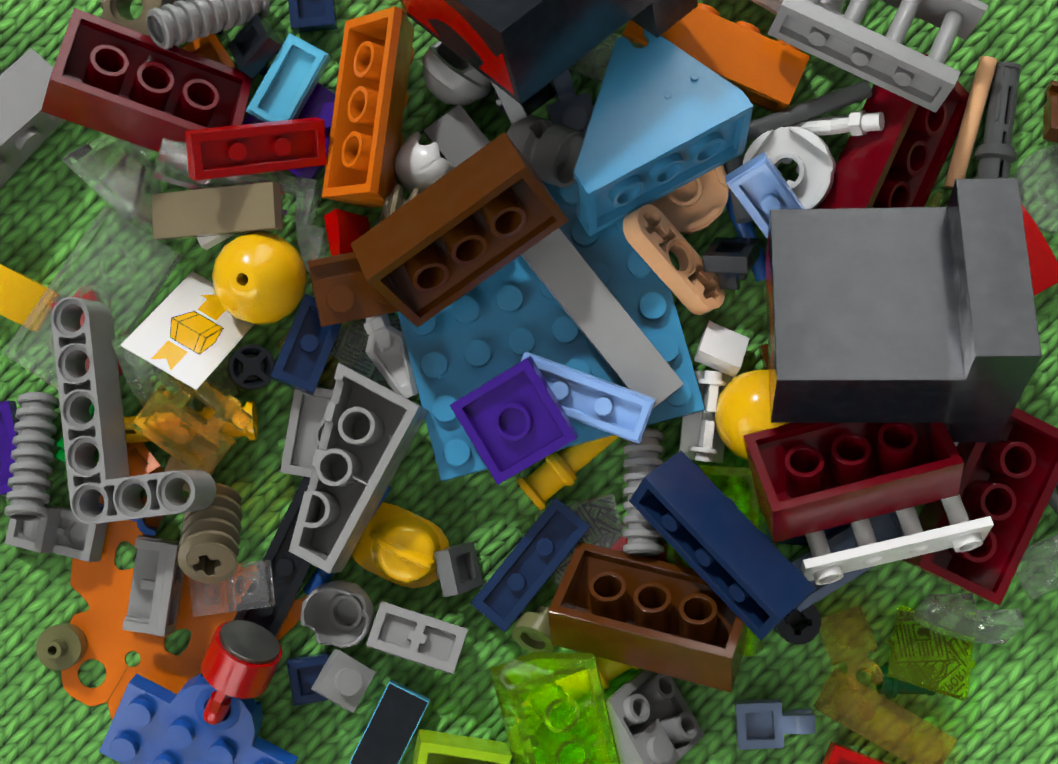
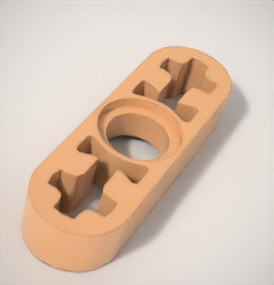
M646 204L625 216L623 220V233L628 243L691 313L702 315L719 308L723 304L725 291L720 289L718 276L714 272H704L703 259L657 207ZM669 251L673 252L680 266L679 270L671 263Z

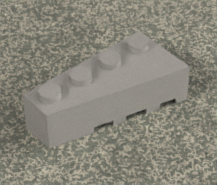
M340 363L337 365L334 377L336 382L331 401L327 403L323 419L325 424L319 447L315 449L311 466H313L308 489L304 491L289 552L329 574L344 570L429 411Z

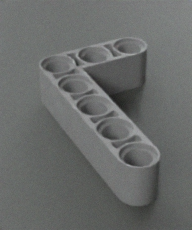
M77 297L61 299L53 308L51 325L72 514L83 524L92 525L194 512L208 508L216 496V485L211 475L203 470H175L130 476L112 313L105 304L98 301ZM84 312L85 321L83 326L81 327L80 318L82 313ZM87 357H89L90 366L86 373L85 362ZM92 402L95 408L93 418H91L89 413ZM96 448L100 454L98 464H96L94 459ZM185 481H187L191 489L188 501L184 498L182 492ZM142 488H144L147 493V502L145 506L143 505L140 498ZM101 494L105 501L103 510H101L99 505Z

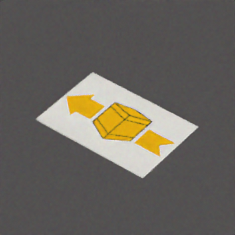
M192 271L120 346L197 390L252 328L254 323L237 319L225 310L214 293L213 283Z

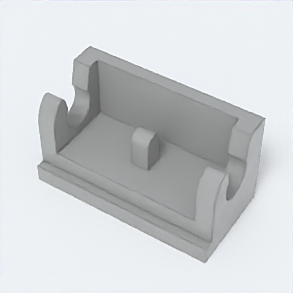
M145 535L137 536L135 541L137 553L128 612L123 620V630L154 634L155 636L162 637L176 630L184 580V572L179 566L177 557L180 540Z
M381 601L366 646L454 675L468 629Z

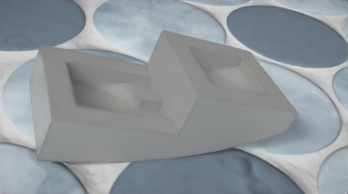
M44 504V508L49 510L48 516L42 520L22 521L12 518L9 520L5 544L39 553H56L87 562H98L101 559L108 523L83 524L75 518L71 509Z

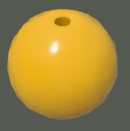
M264 231L244 233L226 244L215 259L212 273L214 293L222 307L235 318L257 325L276 323L292 313L303 299L308 281L306 265L298 250L279 235Z
M754 370L734 377L718 396L714 419L718 434L724 445L741 459L748 460L743 435L789 424L771 423L769 370Z

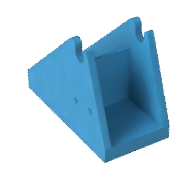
M645 29L643 36L647 40L648 45L644 48H635L625 37L616 39L573 172L574 178L579 184V202L575 211L576 217L589 237L625 218L626 215L643 205L651 204L745 152L753 111V104L745 93L660 35L657 38Z

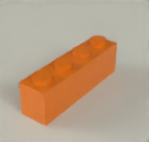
M698 3L695 9L661 35L742 90L752 104L773 113L784 110L789 106L810 58L809 55L801 52V49L782 40L778 39L775 41L761 35V31L748 22L737 21L734 23L720 17V13L715 8L702 3ZM629 20L623 32V37L627 38L635 48H644L648 45L647 40L643 36L644 29L632 20Z

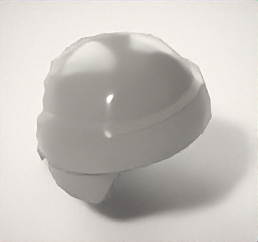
M440 41L435 45H431L423 56L421 62L423 64V77L426 87L438 100L446 104L455 106L458 104L461 106L471 105L475 101L486 97L493 87L488 78Z

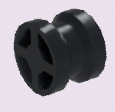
M250 344L242 346L232 353L227 362L228 377L235 386L243 390L262 388L271 380V374L275 367L273 356L260 345Z
M813 604L801 611V613L795 610L774 631L787 642L796 645L806 644L819 633L821 627L820 613ZM800 622H805L798 626L797 631H795L796 626L799 625Z

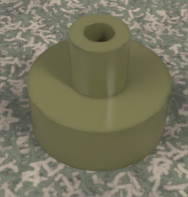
M539 606L536 613L524 612L520 614L512 630L513 639L524 649L536 654H550L555 648V645H552L548 607Z
M59 623L47 628L41 633L36 644V653L40 662L45 667L58 671L68 669L80 662L87 649L85 634L78 626L71 623Z

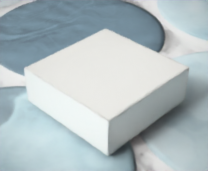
M709 321L703 331L694 361L734 378L741 369L750 338Z

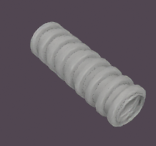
M179 0L174 2L173 5L165 4L160 9L155 7L148 10L146 17L147 30L153 42L159 48L166 50L172 48L173 45H182L185 41L191 42L197 40L198 37L203 38L209 36L210 33L216 34L221 32V30H228L233 28V26L237 27L245 22L248 23L255 14L265 18L270 12V1Z
M27 392L19 395L17 398V404L21 408L16 410L15 417L20 421L14 425V431L18 435L14 436L12 444L17 448L11 452V458L15 460V463L9 467V472L13 474V477L8 479L7 485L12 488V491L6 494V500L10 502V505L5 507L4 514L15 520L38 521L46 518L49 511L44 508V504H48L50 501V496L46 494V490L51 488V482L47 480V477L52 475L53 468L48 465L54 460V454L50 452V449L55 447L56 441L51 436L57 433V427L53 423L58 420L59 414L54 409L59 407L60 402L58 398L48 393Z
M646 428L640 444L623 438V440L628 442V445L623 448V454L628 455V459L623 461V467L627 469V473L623 475V481L627 483V488L623 489V495L627 497V502L623 503V509L627 511V516L623 517V524L627 525V530L623 531V538L627 539V544L623 545V552H626L627 555L657 556L659 553L664 552V546L659 545V539L663 537L629 502L644 477L664 463L659 459V455L664 453V448L659 446V442L663 440V433L656 429Z

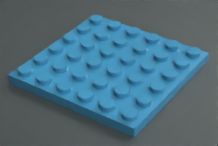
M542 181L569 220L559 229L684 383L683 387L652 410L647 426L704 411V403L671 290L626 240L623 233L624 218L589 237L576 217L575 211L579 202V184L577 181L567 188H560ZM521 255L418 328L400 311L397 312L421 405L429 410L425 421L442 482L488 470L451 409L450 404L521 362L525 352L625 387ZM570 419L579 437L558 450L614 435Z

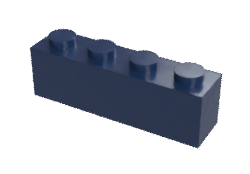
M682 451L646 475L629 500L761 641L790 616L816 589L804 577L803 573L793 566L770 542L769 538L759 531L737 508L735 503L726 497L704 474L702 469L694 464Z

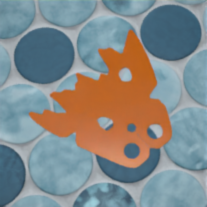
M101 494L99 503L104 504L105 501ZM147 496L141 499L144 506L147 502ZM163 516L145 519L148 525L158 529ZM132 520L108 522L100 561L87 562L72 558L70 585L84 598L90 608L85 612L75 614L70 622L78 626L85 634L87 649L80 662L68 669L61 670L65 691L70 696L91 707L107 702L111 719L115 716L128 683L136 674L178 694L189 679L201 673V662L217 627L225 622L234 620L261 564L249 567L244 563H239L235 574L228 580L220 583H202L184 574L176 630L187 629L192 634L188 647L179 656L174 655L165 649V638L168 635L162 637L122 629L123 620L128 612L134 567L125 570L118 569L114 562L115 554L119 543L127 541L135 546L137 536L145 534L139 530L137 523ZM308 595L294 602L276 638L277 641L300 620L302 602ZM135 651L140 655L141 660L137 666L128 667L126 664L125 656L128 652ZM89 659L100 661L106 669L105 681L95 688L84 686L78 678L80 665Z

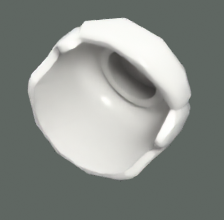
M414 132L407 137L395 158L397 180L410 194L414 188H419L421 193L455 168L452 163L441 158L438 143L420 145L421 135L419 132Z

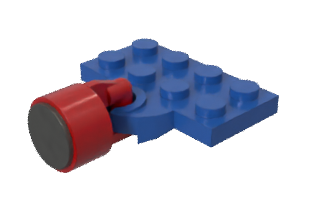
M243 620L229 621L217 627L201 662V673L189 679L178 694L136 674L127 685L99 752L121 764H295L298 759L297 756L258 736L263 721L261 701L255 702L253 699L266 691L281 660L282 648L270 631L256 623Z

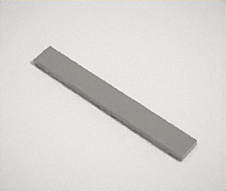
M460 104L424 130L425 136L431 143H438L440 155L452 163L454 167H457L490 143ZM559 228L521 254V257L626 388L656 398L654 409L683 387L684 383Z

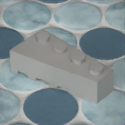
M32 48L0 75V189L60 123L66 121L41 111L53 67Z

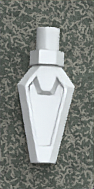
M865 110L853 111L849 115L812 118L790 127H801L818 136L850 132L851 136H861L870 131H882L885 120L882 112L866 113Z
M387 314L365 318L366 323L363 326L367 334H369L365 352L395 393L405 398L418 394L403 332L390 325L391 322Z

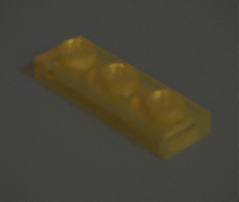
M837 668L832 672L813 706L821 713L909 764H944L957 741L949 733Z

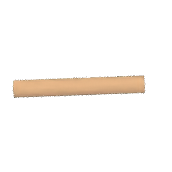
M980 56L944 183V187L947 189H953L956 179H965L998 61L996 58L989 56Z

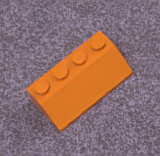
M394 6L345 21L322 198L363 208L383 207L387 196H390L397 184L395 178V158L402 146L401 128L404 109L408 102V75L414 58V48L412 46L414 28L401 8Z

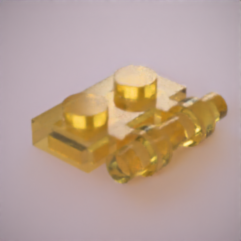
M168 374L167 377L181 386L178 392L173 395L163 386L156 389L130 426L190 470H203L212 476L236 443L233 438L222 431L224 426L229 422L243 432L254 417L240 407L242 402L230 394L226 397L208 384V378L195 390ZM194 397L215 411L209 421L188 406Z

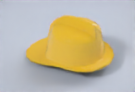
M382 502L364 530L352 553V557L364 569L404 587L419 588L428 586L438 580L434 552L448 548L449 542L442 529L430 520L397 505Z

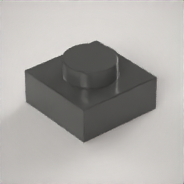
M474 541L434 552L436 573L441 583L443 597L459 595L483 585Z

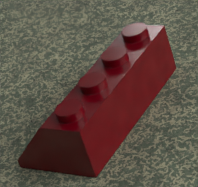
M74 8L48 83L41 111L188 162L185 130L242 125L253 78L240 70L174 45L172 48L163 50L153 42L150 36Z
M957 81L955 87L935 113L873 84L871 89L872 97L866 100L861 110H865L866 113L882 112L885 120L884 129L882 131H870L861 136L850 135L845 148L840 153L832 188L817 209L924 207L960 129L969 93Z
M1016 407L997 442H958L956 447L964 462L959 494L968 518L971 521L991 516L994 524L985 540H983V544L966 552H955L954 548H949L902 560L999 606L1058 482V428ZM941 500L924 504L918 517L923 532L950 525Z
M789 423L777 428L743 435L758 503L773 543L959 494L964 462L944 423Z

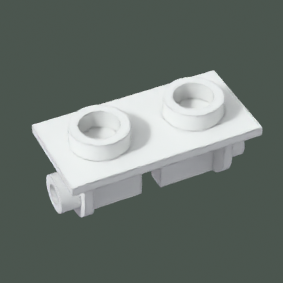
M694 370L705 410L682 417L679 452L682 451L690 460L723 463L725 445L718 434L714 419L718 396L732 380V377L718 371L705 370L704 372Z

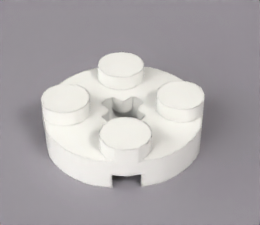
M780 127L761 134L750 145L744 156L743 164L764 151L776 168H778L781 162L785 164H790L793 160L797 162L796 172L799 176L796 181L788 180L787 184L805 209H815L829 194L834 180L836 163L826 143L815 133L801 127Z

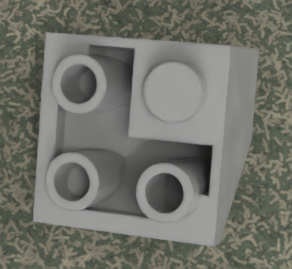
M642 669L603 702L596 754L602 764H676L705 735L673 678Z

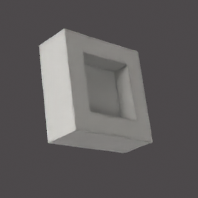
M333 649L311 690L343 709L354 713L376 672L344 652Z

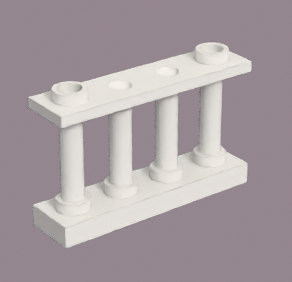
M958 494L957 496L941 499L950 523L949 526L923 532L915 507L896 511L904 533L902 537L877 542L868 518L851 523L858 547L831 553L824 530L806 534L805 536L813 558L804 559L800 571L808 581L815 580L817 585H825L842 579L844 577L843 573L949 548H954L955 552H966L981 546L994 524L991 516L970 521L960 494Z

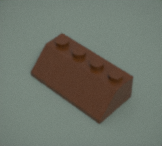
M503 132L352 242L351 247L366 281L418 328L569 220L528 160L509 136Z
M579 541L548 609L552 645L719 690L732 691L743 657L748 627L692 568L634 554L627 555L626 552Z

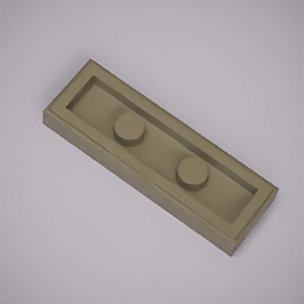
M264 182L151 194L153 239L156 240L283 229L280 183Z

